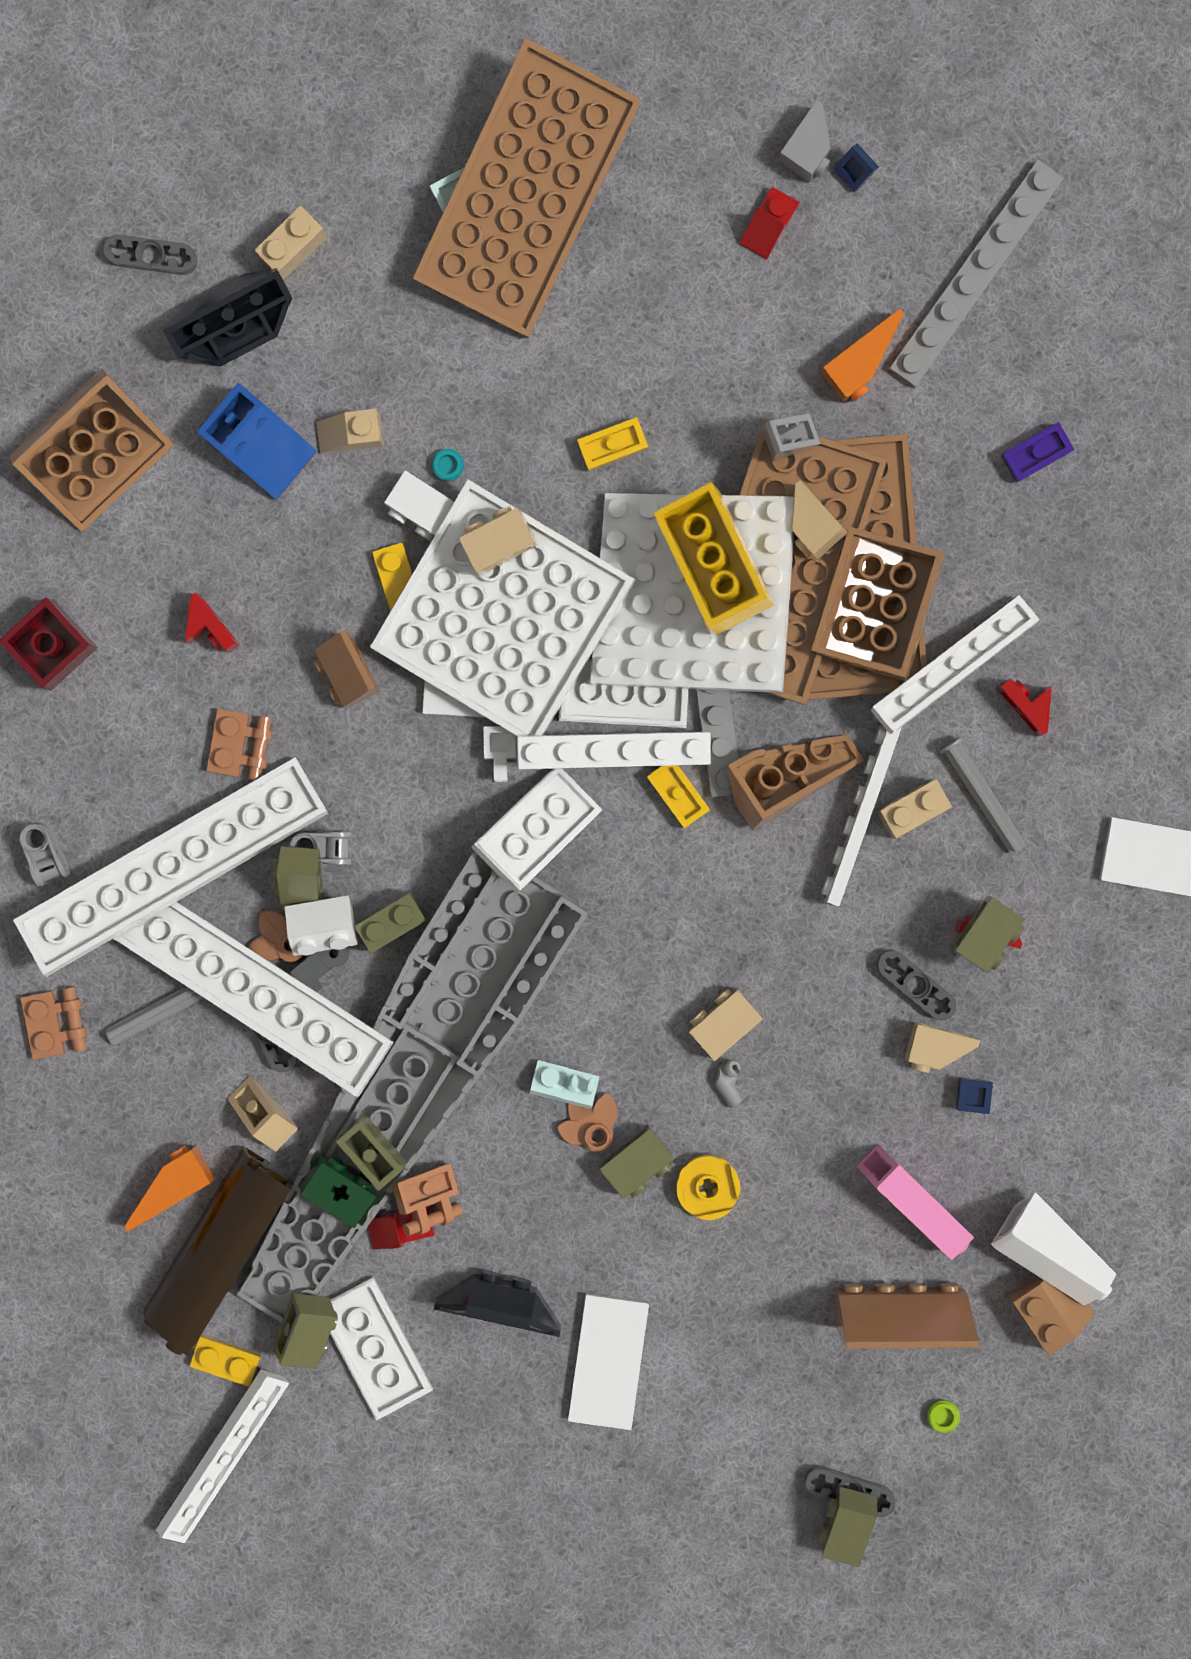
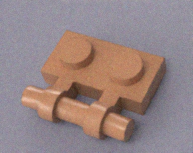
M217 708L207 772L240 777L241 765L250 766L248 779L257 780L260 778L262 769H266L267 759L264 758L267 741H271L272 731L269 730L271 718L259 716L257 728L248 727L250 714ZM246 737L255 738L252 757L243 755Z
M75 987L62 989L64 1002L56 1003L54 991L20 997L33 1060L65 1054L64 1041L72 1040L74 1052L87 1050L85 1042L87 1031L86 1027H82L79 1012L82 1005L81 1000L76 997ZM60 1012L67 1013L70 1030L62 1031L59 1018Z
M444 1163L391 1183L400 1215L412 1213L413 1216L411 1222L403 1224V1232L406 1236L415 1233L417 1235L424 1234L430 1231V1227L438 1224L444 1226L453 1222L455 1217L463 1214L461 1205L459 1203L451 1205L449 1200L450 1197L459 1194L451 1163ZM435 1203V1212L427 1215L425 1207Z

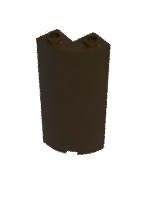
M245 1146L241 1149L143 1310L144 1323L166 1340V1348L177 1355L184 1353L189 1356L200 1336L294 1185L291 1181L269 1169L268 1166L271 1162Z

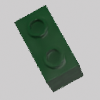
M321 1153L301 1182L300 1195L355 1228L376 1198L375 1186L363 1173L358 1172L356 1175L346 1169L347 1165L335 1156L328 1158ZM342 1184L345 1185L346 1191L341 1188L337 1192L334 1191V1186L339 1188Z

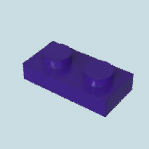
M1057 422L1003 453L1001 457L1015 482L1018 483L1071 453L1074 448L1060 423Z

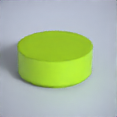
M940 1399L929 1406L927 1419L935 1431L948 1433L958 1426L960 1414L954 1403L946 1399Z

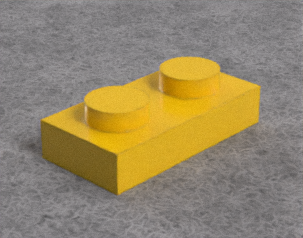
M637 417L577 439L588 472L648 449Z
M403 542L372 552L390 611L413 574Z
M678 765L661 766L647 776L684 829L710 811Z
M201 1335L189 1367L250 1387L261 1354Z

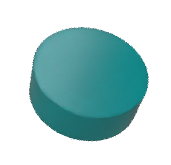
M443 449L434 456L432 469L440 480L451 482L457 480L462 475L464 461L457 451Z

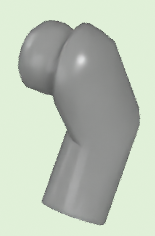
M736 1060L723 1061L718 1068L715 1079L716 1088L730 1108L743 1101V1098L734 1086L737 1075L741 1072V1066Z

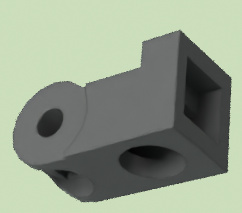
M349 948L315 952L290 973L294 978L318 992L323 988L318 980L331 968L339 967L348 960Z

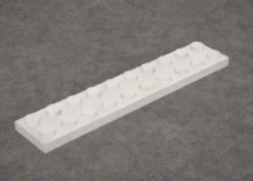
M295 757L13 921L42 974L47 977L327 815L328 812Z
M178 902L173 903L113 938L356 1097L360 1096L394 1043Z

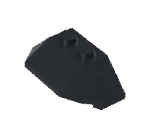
M277 268L246 273L187 303L162 328V331L178 358L223 366L276 338L293 298Z
M482 1270L481 1275L474 1273L438 1296L434 1305V1310L554 1337H560L561 1332L560 1322L538 1288L531 1286L532 1282L530 1280L513 1277L512 1281L500 1279V1274L493 1271Z

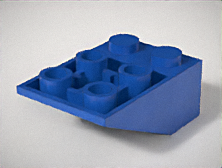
M239 382L197 431L204 440L276 500L317 453L313 446Z

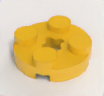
M705 1154L692 1158L681 1168L676 1180V1192L680 1204L690 1214L702 1220H715L727 1215L732 1210L731 1208L735 1205L740 1195V1180L736 1170L726 1159ZM710 1179L712 1183H717V1188L712 1190L713 1194L707 1196L705 1191L699 1190V1186L703 1185V1180Z

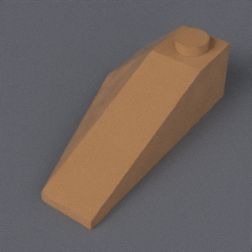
M845 734L812 740L810 743L789 744L771 750H755L729 764L726 769L735 805L753 831L859 766L865 760L849 735Z

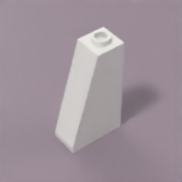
M1036 1192L1019 1201L1012 1208L991 1243L996 1250L1084 1306L1095 1300L1099 1302L1104 1300L1112 1291L1110 1285L1116 1273Z

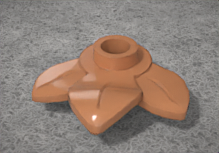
M274 910L262 911L258 919L259 930L262 936L249 944V948L268 961L281 958L285 962L295 963L302 960L305 955L293 956L292 951H287L286 949L289 943L286 917Z
M605 1093L595 1103L593 1102L592 1109L568 1104L570 1120L561 1123L557 1127L562 1138L572 1145L584 1144L587 1149L593 1152H602L608 1149L613 1141V1130L611 1127L618 1118V1110L613 1097L609 1093ZM594 1130H601L604 1137L601 1141H594L591 1134Z

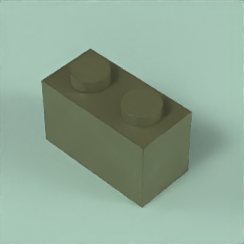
M281 846L279 859H273L272 878H275L274 896L279 897L281 910H285V906L321 900L323 878L320 849Z
M410 892L354 927L370 954L425 922L428 920V917L413 892Z
M986 896L951 949L984 972L988 973L991 968L996 970L1005 957L1003 950L1009 942L1014 943L1023 932L1024 927L1021 924L1025 919L995 898Z
M366 1114L344 1131L336 1141L378 1191L403 1171L407 1164V1161Z
M648 1125L599 1165V1169L623 1199L629 1195L634 1198L647 1187L645 1182L653 1175L659 1178L672 1167L670 1162L674 1158L673 1154Z
M293 1293L274 1342L280 1366L317 1368L321 1356H324L327 1351V1340L331 1330L333 1331L336 1328L338 1320L337 1312L333 1309L330 1297Z
M839 1487L836 1499L830 1498L826 1513V1517L829 1519L827 1524H821L818 1542L822 1543L823 1558L860 1567L877 1519V1496Z

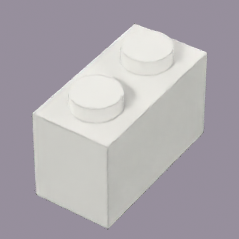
M404 471L384 503L390 509L388 512L389 516L402 524L406 520L417 526L415 532L431 542L453 506L454 501L409 472Z
M349 895L285 906L287 935L293 956L311 955L315 952L331 949L341 950L348 946L357 945L354 913Z

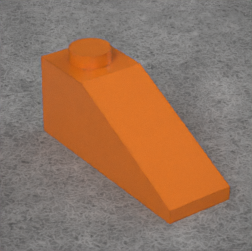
M901 308L823 367L821 374L843 403L850 398L855 402L869 391L867 385L872 380L904 315Z
M184 1145L168 1155L171 1161L162 1167L125 1224L124 1228L127 1232L215 1180L196 1146L188 1150Z

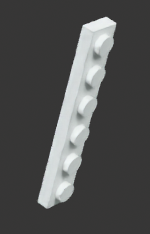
M1020 595L874 705L871 712L889 734L892 735L1033 627L1040 619Z
M880 725L877 730L874 743L879 744L875 756L869 755L863 772L868 774L865 786L859 785L855 793L853 803L858 806L854 817L849 815L845 822L842 833L846 834L847 837L844 846L838 845L834 853L832 864L837 866L833 877L827 876L821 892V894L826 895L824 902L840 906L901 728L892 735L889 734L883 725Z
M711 732L517 736L518 769L711 764Z
M260 1370L157 1527L156 1531L161 1538L182 1543L186 1542L289 1385V1382L284 1377L269 1371Z

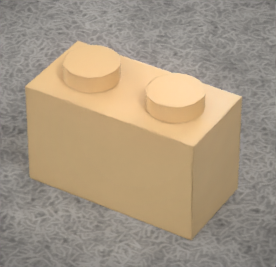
M300 205L254 251L269 269L277 268L284 280L327 239V235L322 226Z
M510 506L505 507L493 514L494 520L484 525L479 521L464 529L466 534L461 536L459 540L477 574L482 575L538 546L520 509L515 508L512 510Z
M932 779L876 810L891 839H897L952 808V805L937 779Z
M728 988L725 989L713 1000L717 1004L708 1013L702 1009L689 1021L692 1024L688 1029L689 1033L714 1061L763 1020L737 988L732 992Z

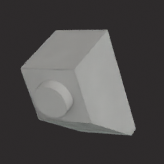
M816 100L780 152L778 159L780 163L809 183L814 175L820 178L831 162L827 159L831 147L822 102Z

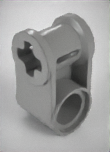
M44 823L25 827L20 834V844L27 858L29 870L35 884L40 887L47 880L61 875L63 877L70 876V869L52 828ZM35 829L40 830L44 835V843L40 847L36 846L31 839L32 832ZM54 865V868L44 870V868Z
M352 832L300 833L294 836L290 842V847L297 848L299 840L302 838L310 839L313 842L314 849H320V857L323 864L352 863V859L348 858L349 838L352 837ZM337 840H338V842H339V843H338V856L336 855Z

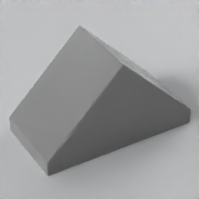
M810 413L770 420L764 424L762 430L773 462L821 444Z

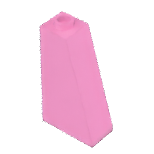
M879 1144L856 1166L898 1210L951 1260L967 1249L970 1241L974 1238L970 1232Z

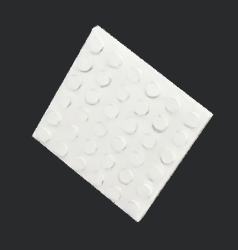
M467 480L370 647L516 736L543 735L635 579L523 512L522 514L538 546L482 575L477 574L459 540L461 536L466 534L464 529L479 521L484 525L494 520L493 514L508 506L512 510L515 507Z
M605 493L600 559L634 578L635 581L593 650L590 683L605 686L783 693L794 532L792 531L794 497L722 495L775 605L716 635L707 627L654 516V512L686 495Z

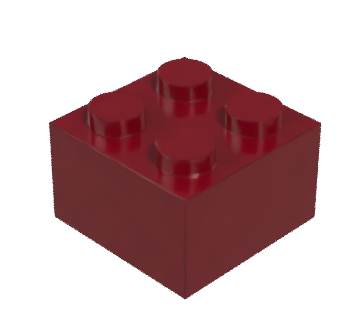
M47 597L0 639V644L42 689L50 691L98 648L59 604Z

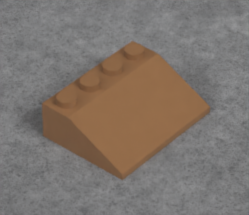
M101 368L9 455L11 463L66 518L83 532L168 452L174 444Z
M849 526L811 651L906 682L944 563V552Z
M847 1283L843 1285V1289H836V1328L846 1349L979 1348L978 1335L968 1294L963 1288H959L957 1283H940L939 1288H927V1285L924 1283H908L907 1288L895 1289V1285L891 1283L875 1284V1289H863L862 1284Z

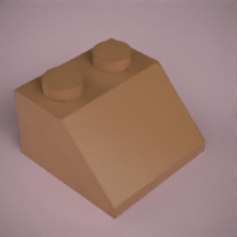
M347 630L339 632L314 649L318 657L313 659L321 676L327 674L332 684L328 690L336 705L342 703L343 707L347 709L380 692L352 634Z
M1037 1275L1007 1294L1021 1318L1048 1356L1074 1340L1095 1315L1089 1304L1082 1305Z

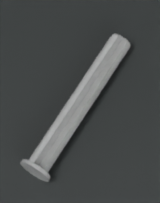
M959 737L941 748L939 752L945 753L1009 853L1012 854L1021 850L1026 845V842L962 746V738Z
M186 986L107 1028V1039L112 1045H118L204 999V997Z

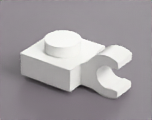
M501 726L484 727V759L494 760L495 782H507V759H517L516 735Z

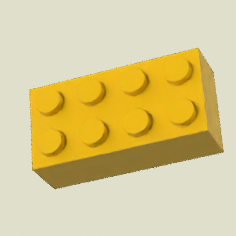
M712 482L654 512V516L705 623L714 634L718 635L775 605L720 491Z

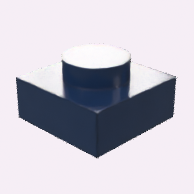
M857 143L851 147L833 169L853 192H856L875 173L879 166Z
M959 1077L956 1110L990 1114L993 1082Z

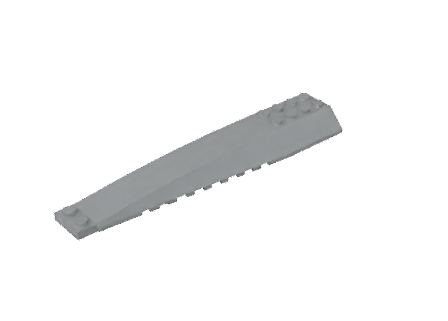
M475 851L472 853L410 953L373 1029L394 1043L359 1097L354 1096L344 1088L340 1091L294 1181L292 1189L252 1264L253 1270L237 1296L282 1323L293 1293L314 1296L318 1294L393 1193L391 1183L404 1179L411 1167L519 1025L589 912L563 892L537 876H534L516 894ZM366 1114L407 1161V1164L403 1171L378 1191L375 1187V1200L356 1227L353 1228L301 1196L300 1184L321 1153L328 1158L331 1156L339 1158L347 1165L346 1169L356 1175L358 1172L363 1173L336 1141L344 1131ZM342 1184V1186L339 1188L334 1186L335 1192H337L340 1188L346 1191L344 1184Z

